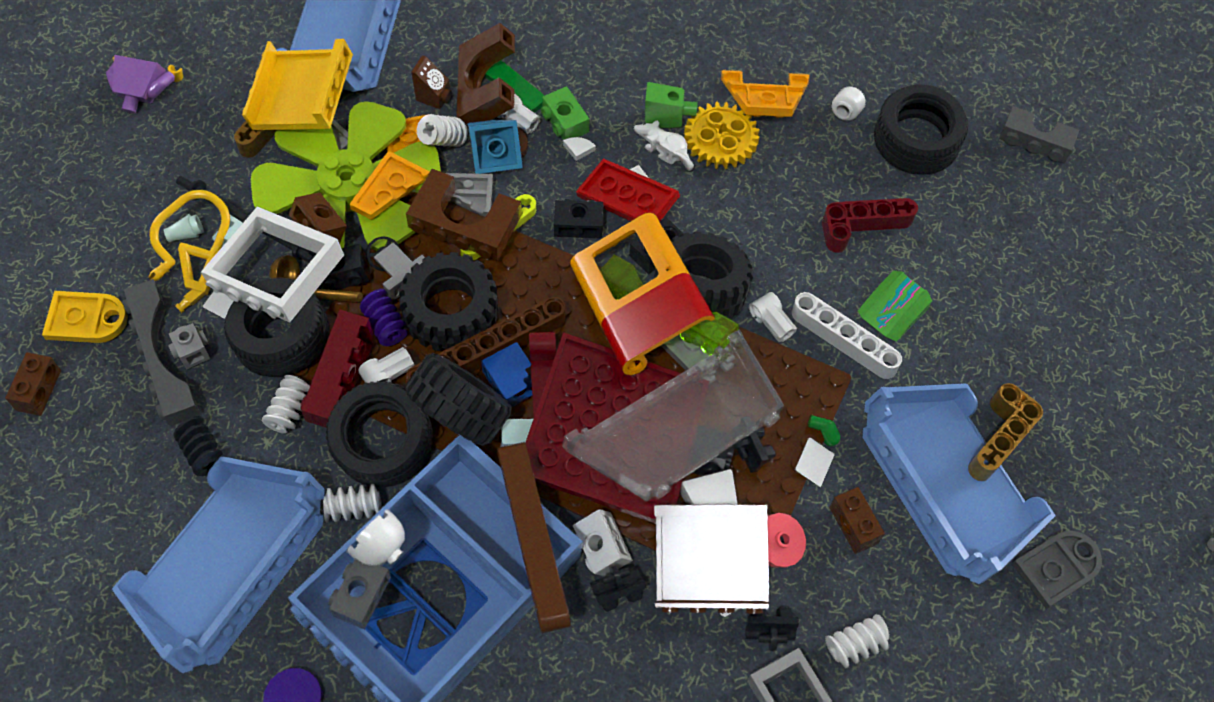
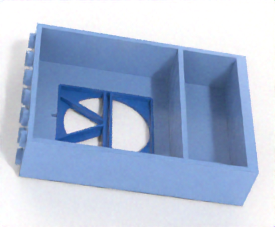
M461 435L453 440L288 597L293 605L290 611L295 615L296 620L304 628L310 625V631L314 634L316 640L325 648L330 645L333 656L344 667L349 664L351 666L350 670L354 674L353 676L364 687L370 684L372 686L370 690L379 702H442L534 606L501 467L471 440L469 441ZM541 504L559 577L561 578L580 558L583 541ZM389 510L400 521L405 532L404 542L399 548L403 553L392 565L386 562L381 566L389 570L391 576L389 583L407 600L375 608L364 630L334 617L329 610L330 605H328L333 591L340 589L344 581L342 575L349 562L353 564L355 560L347 552L348 548L351 545L355 549L359 544L356 540L358 535L379 515L384 519V511ZM421 561L438 562L455 571L462 580L466 591V607L457 628L454 629L396 572L409 564ZM357 586L351 591L350 595L359 597L364 594L365 588ZM416 609L405 648L392 644L382 635L377 625L378 620ZM427 618L446 638L432 647L418 649L425 619Z

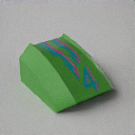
M892 271L864 302L858 312L866 322L885 337L897 342L929 309L932 299L927 290L907 277L903 271Z

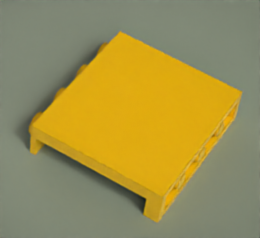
M335 39L332 49L277 51L272 42L268 41L262 53V59L256 71L252 88L249 91L246 106L243 108L242 116L252 130L330 129L353 56L345 39Z

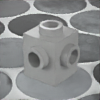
M193 323L181 326L169 333L172 341L168 345L175 359L180 358L186 370L210 359L205 345L209 344L203 330L197 332Z

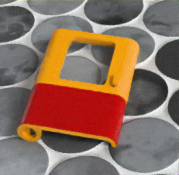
M645 213L578 252L571 259L570 265L623 372L627 375H634L644 370L647 366L645 354L701 321H713L715 319L657 216L653 213ZM634 233H637L659 274L653 280L616 300L594 258ZM640 360V363L636 366L634 361Z

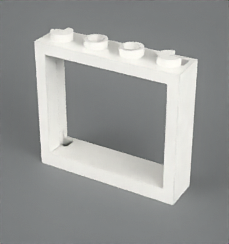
M256 207L201 273L206 280V285L212 288L215 293L221 292L235 302L242 301L253 310L258 311L260 309L267 312L274 319L278 317L290 323L341 260L344 253L338 239ZM263 231L317 253L281 299L226 275Z

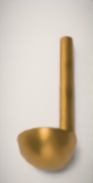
M292 255L280 256L270 266V279L289 278L296 280L300 275L299 264ZM317 289L314 292L318 299L361 302L363 300L361 292Z

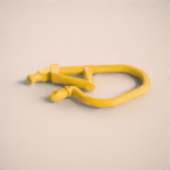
M193 190L181 195L157 215L150 228L151 245L155 252L165 261L164 263L161 262L149 274L148 278L150 280L158 281L164 274L169 273V269L176 263L175 259L159 241V229L163 222L184 204L193 199L209 200L220 211L221 224L211 250L183 242L179 244L178 252L184 285L186 289L190 290L184 296L185 298L175 305L181 313L185 311L184 309L191 305L193 306L205 295H208L210 290L202 274L199 282L194 280L190 255L206 259V266L222 248L224 237L230 226V213L226 204L217 195L205 190Z

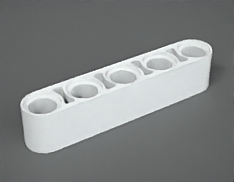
M804 292L797 295L792 308V316L798 323L879 377L890 379L896 375L902 362V356L896 349L813 294ZM821 320H825L829 324L823 323ZM863 348H867V349H869L871 352H867V351H865ZM884 362H888V363H890L892 366H888V365H886Z

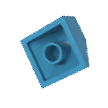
M489 120L468 123L475 174L523 168L516 120Z

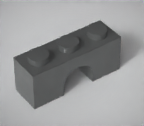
M1013 106L999 139L1009 145H1016L1027 149L1031 153H1038L1049 157L1053 161L1065 163L1073 150L1079 130L1057 122L1053 131H1039L1033 125L1034 113Z

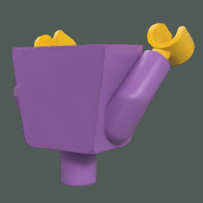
M118 55L113 57L114 63L106 72L112 92L124 99L122 110L130 113H136L139 102L151 104L154 98L172 82H179L183 79L182 68L175 71L174 65H169L166 72L156 62Z

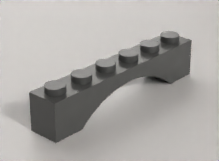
M154 279L124 289L126 299L122 300L127 314H131L133 318L129 320V324L134 335L138 334L139 340L135 341L140 355H144L146 359L145 362H142L147 377L151 376L153 381L149 384V388L153 397H158L159 404L156 405V410L161 420L165 419L171 427L182 423L188 418L201 416L194 393L188 383L171 374L160 360L158 332L161 321L166 313V308Z

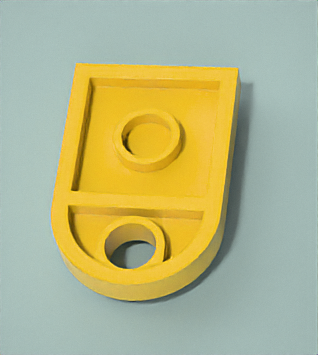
M54 291L42 336L45 340L103 343L116 338L124 330L128 315L122 302L113 295ZM119 315L116 322L107 323L110 316Z

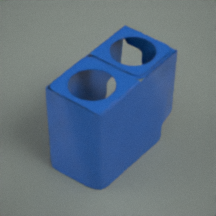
M517 342L482 360V372L494 391L508 401L511 408L532 396V390L530 389L532 387L531 375H528L525 370L531 366V363ZM526 388V391L523 395L515 396V394L519 393L520 391Z

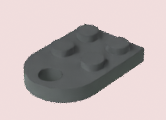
M1063 531L1021 556L1012 565L1044 607L1048 609L1094 579L1100 572L1102 556L1096 543L1087 535L1077 531ZM1077 546L1087 548L1089 557H1082L1077 551Z

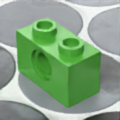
M567 86L542 97V115L545 120H550L557 137L561 136L565 140L579 137L589 132V117Z

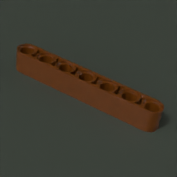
M558 297L548 298L454 345L438 355L447 358L464 370L472 373L482 368V360L515 342L520 347L529 344V333L551 332L563 326L565 323V303ZM555 311L558 312V314L552 315L550 314V312ZM531 322L537 323V325L535 326H529L527 324ZM507 334H514L515 336H513V337H506L505 335H507ZM485 345L493 346L489 349L482 348ZM464 356L470 357L468 360H460ZM421 363L411 367L407 371V383Z
M525 442L498 447L500 467L541 633L571 627L568 608Z

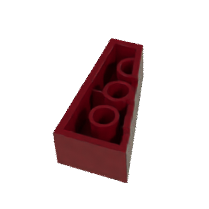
M339 310L308 393L301 402L300 409L306 422L327 428L330 412L334 410V405L337 404L338 400L342 399L343 395H346V392L352 391L360 377L358 369L368 360L376 343L369 318Z

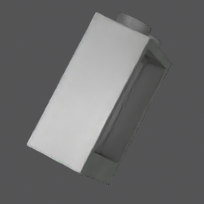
M799 648L751 674L747 681L759 702H774L765 684L797 667L818 702H832Z

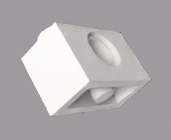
M599 509L573 525L576 532L575 535L583 541L582 549L587 557L585 562L592 573L605 576L610 574L609 565L616 564L619 569L633 561L610 512ZM602 538V540H603V546H602V548L599 550V549H598V542H599V540Z

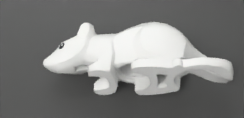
M658 121L652 124L644 123L634 126L636 133L650 143L645 146V149L650 152L657 149L660 152L659 158L665 162L673 164L676 161H681L687 170L693 169L694 165L687 154V142L682 135L664 131L659 128L660 123Z

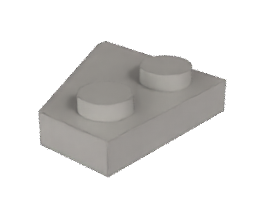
M446 173L454 176L456 191L450 201L482 216H486L492 206L493 174Z

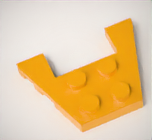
M722 70L721 80L745 115L755 117L765 115L783 118L793 116L808 85L809 74L789 73L788 85L743 83L742 71Z

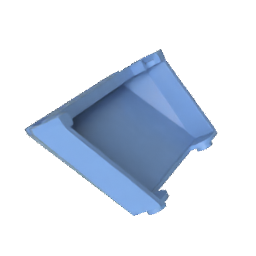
M306 0L290 51L332 49L335 39H345L353 56L343 89L355 92L374 88L377 86L401 0ZM284 48L276 49L277 51H287Z
M968 384L881 387L865 402L864 412L867 413V427L863 428L864 441L945 572L954 576L960 575L969 578L970 581L978 584L985 582L999 572L1056 515L1048 503L1041 497H1032L1025 501L1002 465L986 481H978L970 475L968 466L986 445V441L970 419V416L977 410L978 402ZM985 460L983 463L988 465L990 462Z
M220 457L209 470L207 476L208 484L215 491L146 576L137 570L128 571L112 588L115 595L149 639L161 658L181 673L192 671L193 667L203 664L209 666L220 662L323 526V515L320 514L321 500L324 499L325 489L310 473Z

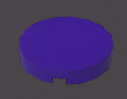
M289 668L277 673L269 681L264 691L263 702H322L323 692L319 681L310 672L301 668Z

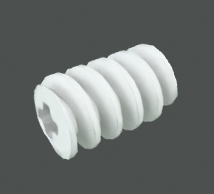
M425 115L417 126L419 140L427 145L459 147L467 139V127L457 117Z
M285 375V379L281 380L280 388L276 390V396L272 398L271 406L266 410L267 414L262 417L264 425L283 434L287 433L286 428L295 429L296 425L290 420L300 419V415L295 410L301 411V403L299 402H302V399L306 396L304 392L308 393L310 388L305 381L292 375Z
M371 484L369 492H366L364 486L360 485L358 493H355L353 487L349 486L347 494H344L342 488L338 487L336 495H333L331 488H327L323 501L326 523L329 522L330 516H332L335 522L340 521L341 514L346 521L351 519L352 513L359 520L362 518L363 511L369 519L372 518L374 510L377 514L382 509L380 492L377 491L374 484Z
M875 614L873 619L866 618L863 624L857 622L853 625V628L846 627L843 633L837 631L833 637L826 636V644L832 657L845 668L849 667V657L857 664L859 662L858 653L864 659H868L869 648L875 655L879 653L878 644L884 650L889 648L887 641L889 640V631L883 618L878 614Z

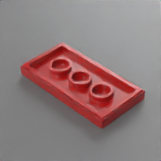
M604 158L576 191L577 196L581 199L603 202V209L629 221L645 213H653L660 222L680 197L678 190Z

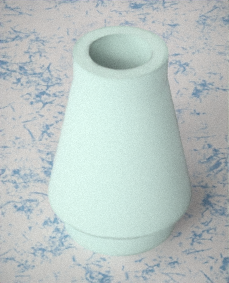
M189 214L164 229L168 242L197 238L199 234L204 232L198 216H191Z

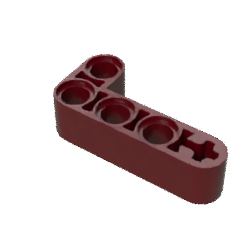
M910 198L830 203L826 207L822 219L826 246L830 251L840 253L846 249L852 231L908 228L914 221L918 205Z
M555 331L529 333L534 415L556 355Z

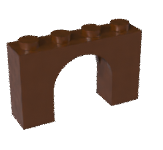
M501 23L459 45L457 118H460L467 126L468 123L492 120L514 108V89L502 79L497 78L480 87L485 73L492 65L515 53V34Z
M431 169L406 213L408 227L414 232L428 234L438 241H446L456 245L459 249H468L478 253L483 258H491L498 261L522 215L521 201L499 193L488 214L482 220L469 225L454 223L444 215V210L456 191L454 176Z

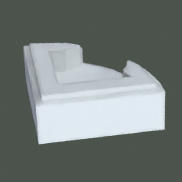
M574 137L563 140V146L576 161L594 152L596 148L591 141L584 138Z

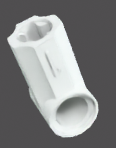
M515 93L514 108L497 116V118H502V120H516L517 127L527 134L532 133L540 123V117L526 108Z
M769 292L749 304L751 315L757 317L755 320L758 323L763 322L778 342H784L796 332L797 327L784 313L779 298L773 292Z
M402 347L380 360L374 358L366 361L359 367L358 372L365 383L372 381H387L389 383L396 377L406 373L414 366V363L407 350Z

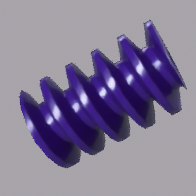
M377 289L369 293L362 300L360 310L365 317L369 318L371 328L375 336L378 337L379 343L383 346H392L408 335V331L404 330L406 323L404 320H400L401 314L396 312L397 308L392 304V299L387 296V291L385 289Z

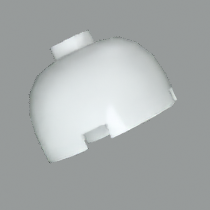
M389 510L384 511V519L379 515L358 535L356 540L359 544L355 549L350 545L347 552L354 559L364 564L381 566L386 562L392 565L401 556L403 551L399 548L404 542L405 532L400 521Z

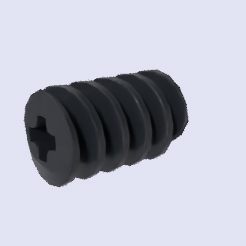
M194 416L183 421L175 429L173 436L175 441L178 442L184 457L187 458L189 466L192 467L193 473L196 476H208L209 470L223 453L222 450L217 449L218 443L214 440L212 441L213 435L208 432V426L203 424L204 419L201 416Z

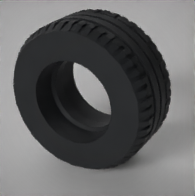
M272 278L257 282L251 286L281 299L295 279ZM313 293L296 314L294 323L286 332L274 338L261 339L259 336L264 327L275 319L260 309L258 311L253 310L242 301H234L225 317L224 333L231 349L249 371L265 377H282L301 371L320 355L329 337V321L315 293Z

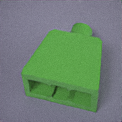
M647 82L645 123L652 124L658 121L660 123L659 128L681 127L683 115H697L698 102L684 101L683 88Z

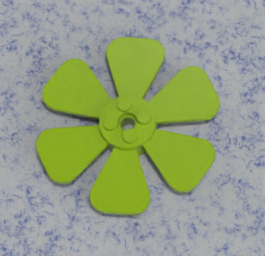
M365 101L354 105L349 113L347 150L338 149L332 126L330 129L276 130L275 141L280 149L318 168L315 171L276 163L259 165L251 174L252 200L255 209L259 207L274 214H279L292 207L295 197L320 192L346 224V212H354L350 209L351 201L382 159L374 163L371 160L405 131V116L396 109ZM416 142L394 153L428 171L435 169L441 172L438 152L433 145ZM423 183L415 189H413L411 192L418 193ZM398 200L372 220L357 213L367 245L374 238L381 236L390 237L399 244L413 235L415 232L408 227L406 213L411 205ZM345 232L340 242L341 249L344 248ZM377 240L372 244L371 248L377 251L379 247L385 246L387 240Z

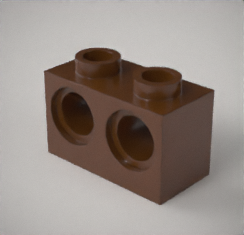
M26 352L5 399L16 411L41 416L61 369L51 357Z

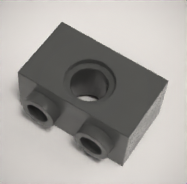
M357 559L354 560L353 564L349 562L343 572L342 579L344 581L340 589L333 591L328 602L332 615L365 630L391 578L389 570L379 565L364 564ZM357 586L365 588L364 594L359 597L350 595L351 591Z

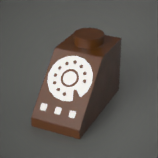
M422 55L411 71L416 101L441 110L444 103H448L452 96L449 79L426 56Z

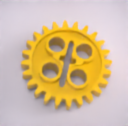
M716 102L715 107L707 103L706 110L698 107L697 115L687 119L684 129V138L687 142V149H691V156L698 155V162L705 159L707 167L714 163L715 169L719 167V164H723L725 169H727L730 163L734 168L737 167L738 161L745 164L746 158L751 159L752 153L756 152L759 142V129L756 128L757 122L751 121L752 115L744 116L742 109L740 111L736 110V104L732 108H728V102H725L723 107H720L718 102Z

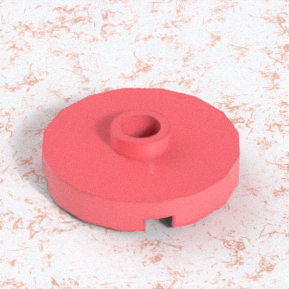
M776 513L769 515L768 565L775 568L795 565L802 558L806 549V537L803 528L796 519L788 514ZM780 536L783 537V539H784V544L781 543V541H780Z

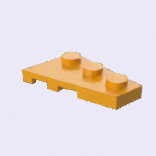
M388 151L351 201L350 209L372 220L422 184L430 171Z

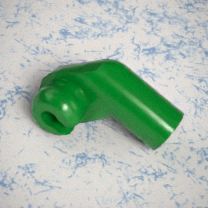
M810 415L807 427L820 430L824 443L827 446L837 445L840 441V433L835 422Z

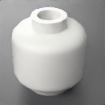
M845 87L832 101V110L841 120L851 121L857 118L865 107V96L855 87Z

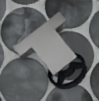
M381 236L374 238L368 244L366 259L371 267L378 271H386L391 276L390 279L383 283V287L388 293L387 296L392 299V302L400 297L399 290L403 284L405 274L411 273L410 268L414 264L418 263L420 265L423 263L422 259L425 257L421 255L412 262L400 250L398 243L394 239ZM380 239L387 240L385 246L379 247L376 253H370V248L374 242ZM370 257H374L382 268L375 266Z

